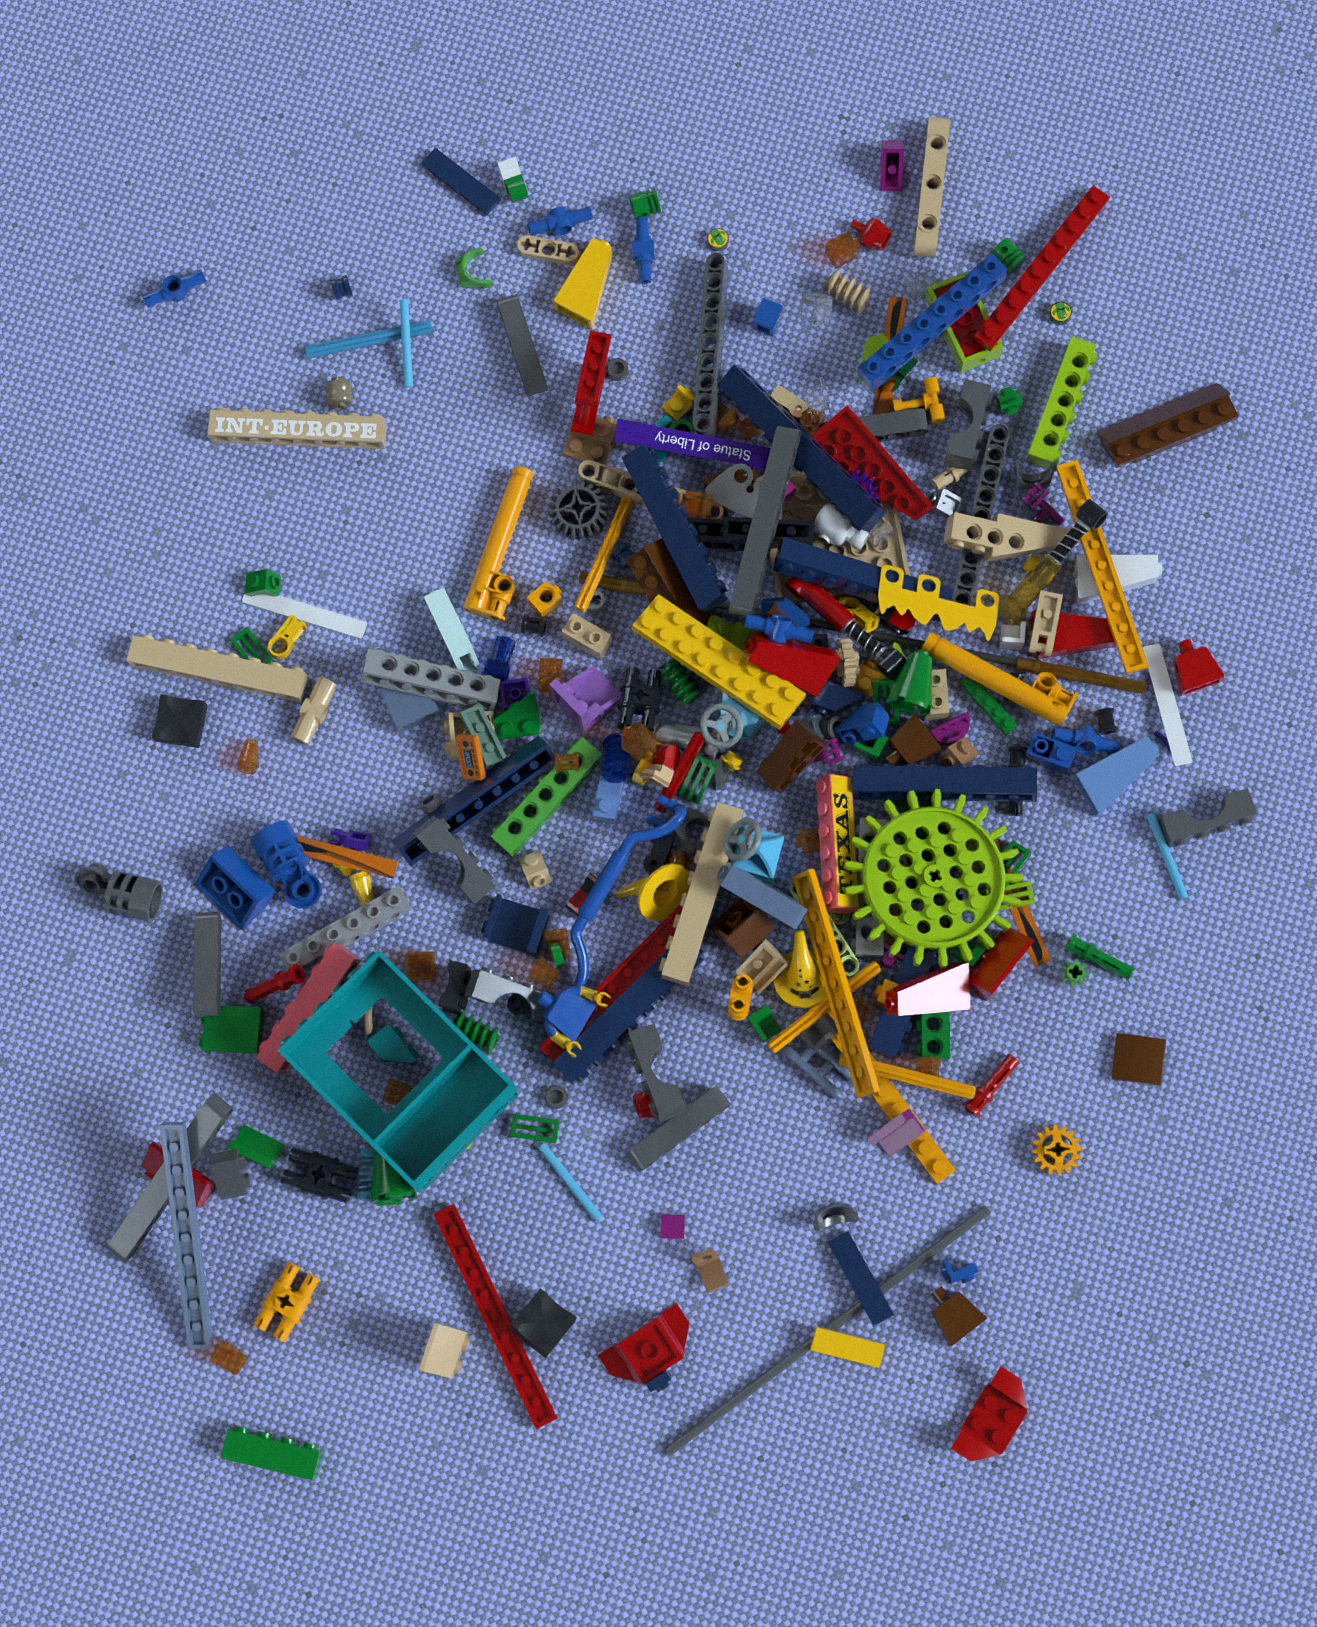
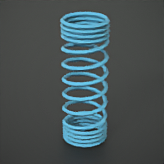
M361 1148L360 1157L369 1160L360 1161V1164L366 1166L360 1167L359 1170L369 1173L359 1174L360 1177L367 1179L358 1181L360 1184L366 1185L359 1186L358 1189L367 1192L357 1193V1200L370 1201L371 1190L362 1188L371 1187L372 1184L362 1181H372V1177L361 1175L373 1174V1171L364 1170V1168H374V1165L362 1162L374 1161V1158L368 1157H375V1149Z

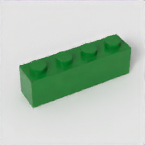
M235 1425V1429H227L221 1459L309 1480L317 1478L323 1450L317 1449V1444L304 1442V1445L294 1444L295 1439L281 1436L280 1440L271 1438V1433L258 1431V1434L248 1433L249 1428Z

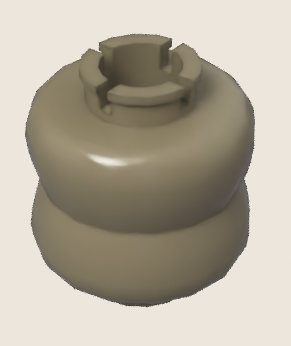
M332 377L331 381L325 385L326 403L332 406L334 410H340L339 407H341V410L347 409L346 406L351 405L353 401L351 394L352 384L345 380L344 377H338V380L337 377Z

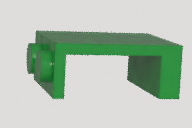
M221 1005L219 1016L201 1017V1024H204L203 1033H200L199 1047H202V1051L205 1053H248L252 1056H257L259 1053L258 1049L262 1044L265 1010L261 1007Z

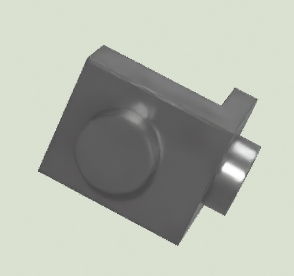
M706 757V759L718 765L714 773L716 791L725 790V783H729L728 769L723 770L722 758Z

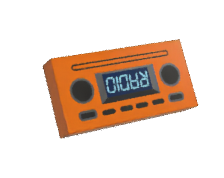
M469 734L457 735L455 739L463 779L483 780L486 778L479 736Z

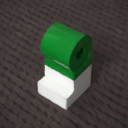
M516 156L498 162L500 176L512 203L528 198L527 188Z

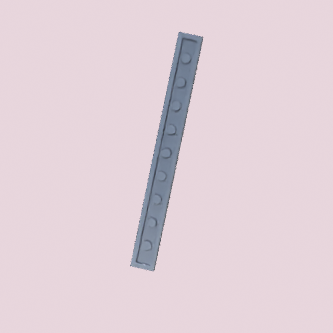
M162 1122L159 1126L188 1349H211L213 1347V1337L186 1122Z

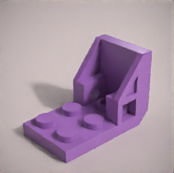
M594 666L576 675L567 683L565 681L560 683L556 678L549 684L554 702L584 733L594 728L620 702L621 693Z

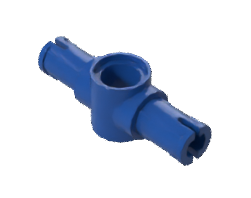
M590 206L574 211L566 210L565 207H556L550 210L544 219L529 222L527 226L530 236L547 231L561 236L569 233L575 224L593 220Z
M637 217L635 219L636 237L632 241L633 261L638 265L639 283L648 284L651 283V264L655 260L654 240H651V236H649L648 218Z
M201 269L185 277L183 275L180 277L170 275L164 279L163 284L158 289L142 295L147 308L165 300L166 302L170 300L179 302L185 298L187 292H190L189 289L207 282ZM179 286L177 290L170 291L171 288Z
M747 614L744 625L746 628L764 632L769 640L778 643H786L787 640L794 639L811 644L814 630L794 626L795 623H792L790 618L776 614L767 619Z
M1088 725L1079 726L1073 730L1054 726L1051 731V739L1076 747V751L1081 755H1091L1097 751L1114 754L1120 748L1119 740L1101 737L1100 734H1096L1094 729Z

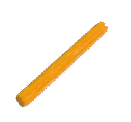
M623 497L575 603V609L585 612L590 604L634 505L631 498Z
M875 961L848 980L851 994L881 972L880 966ZM828 997L768 1042L769 1049L773 1053L778 1052L817 1022L824 1014L831 1011Z
M843 1052L840 1055L839 1065L848 1068ZM871 1059L875 1075L967 1099H973L975 1096L976 1087L973 1085Z

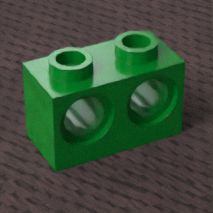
M949 1012L920 1014V1018H916V1032H920V1041H916V1054L921 1055V1061H948L950 1059ZM935 1019L939 1025L938 1029L930 1030L926 1025V1021ZM929 1042L937 1043L939 1052L935 1054L930 1053L927 1050V1044Z

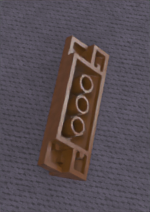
M1215 383L1099 430L1097 435L1105 452H1109L1115 467L1118 468L1133 461L1137 463L1213 432L1217 427L1236 420L1239 415L1229 397L1231 393L1220 384Z
M663 538L645 546L625 559L650 602L659 594L706 627L708 626L709 618L711 617L710 612L705 613L698 609Z

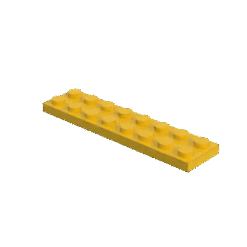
M659 594L632 625L631 630L779 730L806 697V693L790 682L749 662L744 654L745 652Z

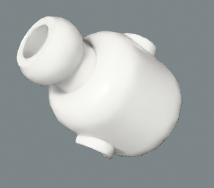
M825 504L814 520V532L819 538L825 539L828 544L840 546L847 541L851 544L852 548L860 550L869 536L868 533L864 530H856L850 524L851 519L847 515H841L835 509L836 504Z

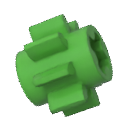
M1078 959L1073 964L1066 961L1064 964L1067 969L1059 970V973L1064 974L1061 982L1067 981L1070 983V988H1073L1075 983L1082 986L1084 983L1081 978L1089 977V974L1084 973L1087 965L1081 966L1078 964ZM1073 968L1076 969V973L1079 974L1075 979L1072 978V974L1069 973Z

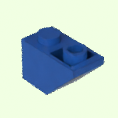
M774 597L762 600V616L776 602L798 627L805 628V626H809L810 616L788 598Z
M879 702L858 707L835 728V733L846 746L855 744V742L860 743L880 738L885 735L889 715Z
M1034 732L1026 754L1044 767L1066 775L1077 748Z

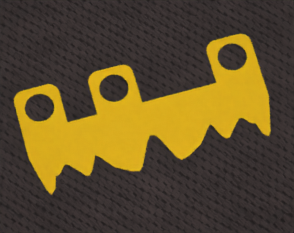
M890 565L882 566L878 591L881 614L885 613L886 609L891 606H895L900 615H903L909 609L913 617L923 625H926L934 614H938L945 631L957 629L965 623L968 632L971 633L979 627L985 633L987 641L990 640L997 622L999 595L997 593L979 589L977 591L976 606L973 607L939 598L941 582L937 577L921 574L918 577L917 592L902 589L904 571L901 568ZM895 570L899 574V580L897 582H889L885 577L886 571ZM925 579H931L936 585L935 590L932 592L924 590L922 582ZM984 594L991 595L994 598V605L991 607L984 606L981 602V596Z

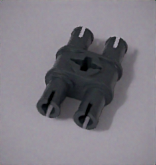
M628 667L626 669L625 682L620 687L621 697L617 706L620 715L617 727L620 730H624V723H626V731H629L632 728L633 714L642 715L640 730L646 733L648 725V733L654 732L655 718L660 712L662 672L656 669L654 677V669L649 670L647 685H638L640 670L634 667L632 675V667Z
M292 1147L290 1152L299 1155V1157L289 1154L288 1161L307 1166L308 1170L305 1175H301L285 1169L283 1175L291 1179L281 1177L280 1183L299 1188L303 1194L309 1193L321 1197L322 1200L331 1198L348 1204L350 1198L341 1194L351 1196L352 1190L333 1185L332 1179L336 1175L355 1182L357 1176L348 1172L358 1174L359 1167L342 1163L338 1157L332 1158L319 1154L318 1151L310 1153ZM322 1169V1173L325 1174V1177L320 1178L318 1181V1178L315 1177V1173H320Z

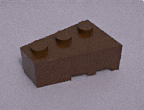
M795 720L768 757L760 763L756 772L774 791L782 793L828 744L809 725Z

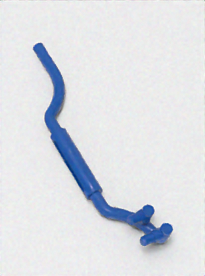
M664 795L658 796L657 802L663 805L665 809L674 813V815L665 822L648 814L645 821L654 826V828L633 831L624 838L618 850L613 851L577 912L579 916L570 931V939L575 948L578 962V972L573 986H585L589 974L588 953L582 938V931L588 921L593 920L629 859L627 855L636 842L649 841L665 836L684 821L687 814L686 807L673 799H669Z

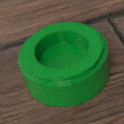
M559 943L549 944L555 966L564 964Z

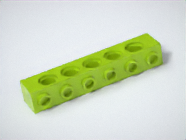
M1071 336L1026 459L1027 462L1047 469L1050 467L1051 462L1058 464L1062 451L1058 450L1060 443H1066L1069 431H1066L1067 424L1072 425L1077 413L1073 411L1074 405H1079L1084 393L1080 391L1082 384L1087 385L1091 374L1087 372L1089 365L1094 366L1098 353L1094 352L1096 344ZM1073 362H1079L1083 367H1075ZM1071 381V382H1073L1076 386H1075V387H1069V386L1066 385L1065 382ZM1065 401L1068 403V406L1063 407L1058 402ZM1057 420L1061 423V426H1054L1051 421ZM1044 440H1051L1054 445L1048 446L1044 443Z

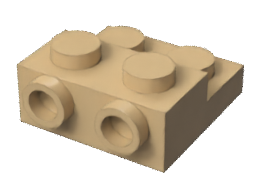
M485 711L495 732L493 711ZM460 712L448 713L446 720H443L442 723L443 733L448 734V741L444 742L445 755H449L450 761L459 760L455 737L459 734H469L459 715Z

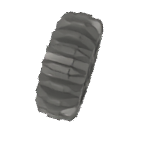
M573 481L572 487H569L565 483L564 491L558 488L556 490L558 496L552 495L551 499L553 502L548 505L549 509H551L548 514L552 518L551 524L553 526L557 525V532L563 530L564 537L571 533V539L575 540L576 535H579L580 539L583 540L584 534L587 533L589 537H592V530L599 533L600 528L598 525H605V521L602 518L608 517V513L605 511L608 509V505L603 503L605 496L600 495V489L593 490V484L585 487V482L581 481L580 486H577L576 481ZM579 496H583L590 499L593 502V504H590V502H583ZM573 497L569 505H564V508H561L568 499ZM576 503H578L581 510L580 518H578V514L575 511L577 508ZM592 513H595L591 520L584 523V519L587 516L592 515ZM562 517L575 520L577 525L566 522Z

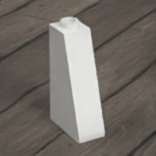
M1077 555L1074 560L1075 604L1100 599L1085 555ZM1111 555L1123 592L1153 584L1162 575V562H1158V555Z

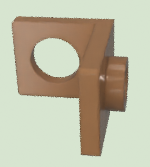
M713 1248L691 1256L692 1261L698 1267L707 1293L729 1285L720 1257Z

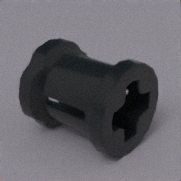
M524 614L521 633H535L543 637L546 630L547 617L540 619Z
M1103 708L1094 712L1100 727L1098 734L1108 735L1119 730L1114 722V708Z

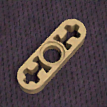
M529 235L522 236L517 242L518 252L525 258L563 265H574L579 260L578 247L573 243ZM530 243L531 247L528 250H524V246ZM537 244H539L538 253H536ZM545 246H552L554 248V252L551 255H545L542 250ZM558 248L561 249V252H559V254H560L559 257H558ZM571 250L573 255L567 258L566 254Z

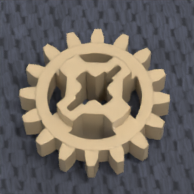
M839 638L835 651L838 653L840 661L835 667L834 673H836L837 677L840 676L842 686L851 687L856 684V675L860 673L859 654L856 652V648H853L850 638Z

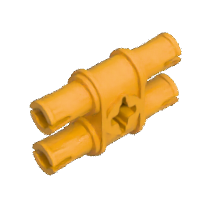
M746 974L736 976L732 982L728 1014L736 1021L745 1019L749 1012L753 982Z
M287 1261L279 1279L273 1280V1286L265 1300H262L263 1307L253 1322L254 1326H258L259 1329L266 1331L275 1312H280L283 1319L272 1336L279 1338L280 1341L285 1343L295 1324L298 1325L301 1322L300 1318L308 1304H311L312 1299L310 1297L321 1280L308 1272L299 1290L294 1292L291 1290L290 1285L301 1268ZM279 1297H289V1301L294 1306L284 1307L285 1303Z

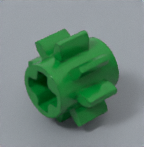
M1011 386L1001 389L1000 396H996L999 411L1007 412L1008 416L1018 413L1019 407L1023 405L1020 392L1012 390Z

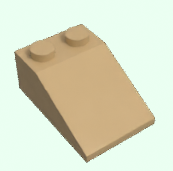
M434 1323L419 1370L448 1378H454L455 1374L459 1375L463 1364L460 1357L462 1351H467L471 1339L467 1337L469 1332L443 1323Z

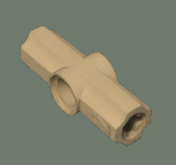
M324 677L318 678L310 697L306 698L301 706L300 718L290 736L292 739L304 745L310 744L319 724L321 725L327 716L329 702L337 688L336 683Z

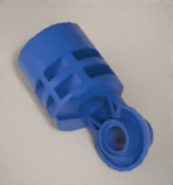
M282 820L263 828L250 840L251 845L259 859L264 861V868L270 871L271 880L274 882L283 881L287 901L299 909H306L317 903L322 890L320 881L315 875L307 871L306 866L310 863V858L303 853L304 848L302 844L297 843L298 837L290 823ZM309 887V892L306 896H299L301 888Z

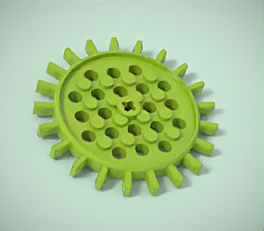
M935 789L932 793V807L921 808L918 806L914 790L909 791L907 802L910 810L902 814L897 812L894 804L888 799L883 804L885 811L891 818L888 823L881 826L869 815L864 820L867 827L876 833L871 843L854 836L850 841L851 845L866 852L863 863L846 861L843 869L862 872V885H851L844 890L845 895L863 893L867 904L866 907L858 909L852 915L853 919H862L871 913L879 923L868 936L870 942L878 938L884 930L896 938L889 950L888 955L890 957L895 956L900 951L902 943L915 947L913 966L918 967L921 964L924 949L937 950L939 967L945 968L948 963L946 949L958 946L966 963L973 959L972 952L967 945L969 940L977 937L988 950L995 945L993 940L984 931L990 922L1005 931L1011 927V924L1006 919L997 914L1001 903L1010 907H1018L1021 904L1020 899L1004 894L1005 882L1017 883L1024 879V874L1005 873L1003 860L1012 859L1019 853L1018 848L1000 852L994 840L1005 833L1007 830L1006 826L998 827L988 834L980 825V822L987 816L989 809L987 807L982 808L977 812L974 819L964 815L961 811L965 804L966 795L963 794L955 801V806L952 810L940 806V789ZM938 825H946L949 830L948 834L943 835L939 833ZM916 830H924L927 835L926 839L921 840L917 838ZM895 834L902 835L905 843L902 845L896 844L893 836ZM966 842H974L976 851L971 852L967 850ZM944 847H952L954 849V856L949 857L945 855ZM923 851L930 852L933 857L932 861H924L921 853ZM901 856H906L910 859L911 864L909 867H904L900 864L899 858ZM879 861H884L888 864L889 869L887 872H882L878 869L877 863ZM972 863L980 864L982 873L977 874L973 872L971 868ZM951 868H956L960 871L959 879H954L950 876L949 871ZM932 874L936 875V881L934 882L930 880ZM907 878L915 880V889H910L906 886L905 880ZM883 884H892L894 893L887 894L883 890ZM978 885L987 887V896L979 894ZM957 890H962L966 893L965 901H960L956 898L955 893ZM935 895L943 897V906H937L934 903L933 897ZM913 900L921 902V911H915L911 907ZM889 906H897L900 909V915L892 916L889 912ZM963 912L971 914L972 923H965L962 920L961 915ZM941 917L949 919L950 928H943L939 923V919ZM920 922L925 923L928 926V933H920L917 929V924Z

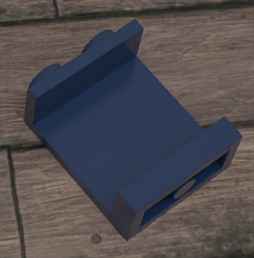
M497 894L496 898L491 899L488 912H491L489 920H485L482 925L481 933L484 934V940L537 956L551 914L550 910L543 907L537 909L504 899L502 895Z

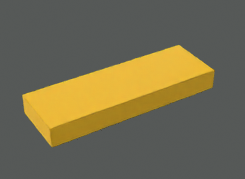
M818 1326L815 1327L810 1346L811 1351L880 1368L885 1348L884 1343Z

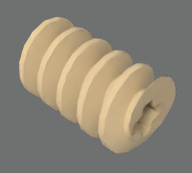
M839 269L828 278L822 291L826 292L828 290V295L831 297L836 294L835 299L837 301L843 299L844 305L850 303V309L852 310L858 307L857 313L860 314L870 300L869 293L871 288L868 287L865 291H862L863 283L856 287V279L853 278L848 282V274L841 278V270Z

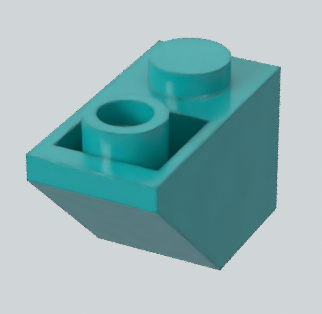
M387 1024L367 1040L382 1061L410 1065L419 1063L416 1059V1056L419 1054L411 1044L406 1046L402 1040L405 1036L397 1026L393 1028L390 1024Z

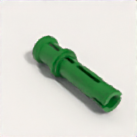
M1075 933L1071 935L1064 949L1065 952L1068 953L1070 951L1082 957L1083 961L1088 962L1090 960L1126 980H1129L1134 971L1133 966L1096 948L1094 943H1087L1078 938Z

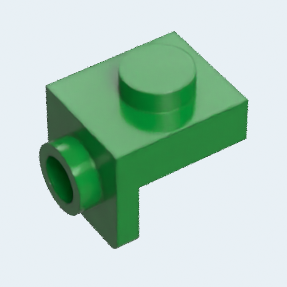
M269 569L246 573V595L250 597L265 593L275 597L280 595V575Z

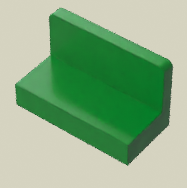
M243 1125L236 1140L231 1139L227 1148L231 1150L238 1149L239 1154L269 1169H273L284 1148V1144L247 1125Z

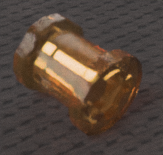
M574 751V754L564 755L555 753L556 773H560L563 770L579 772L578 751Z

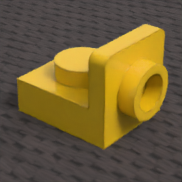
M679 384L676 387V392L662 406V410L674 421L683 419L694 408L695 394L690 388H684Z

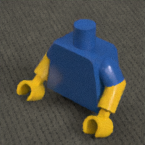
M567 986L564 990L558 989L554 995L549 994L545 990L542 991L537 999V1003L546 1008L542 1018L545 1020L544 1026L550 1039L563 1049L567 1048L569 1055L575 1058L576 1055L571 1052V1049L578 1047L582 1050L580 1044L576 1042L577 1037L596 1005L608 1006L601 1003V998L603 996L611 998L609 994L605 992L598 994L597 991L585 986Z

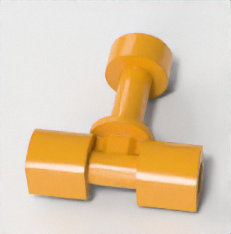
M937 377L924 379L925 393H922V398L902 401L901 397L891 399L893 412L923 407L925 411L929 410L931 424L945 421L943 405L939 404L938 400L940 390Z

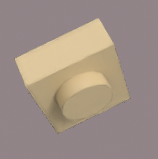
M540 850L518 858L531 890L552 882Z

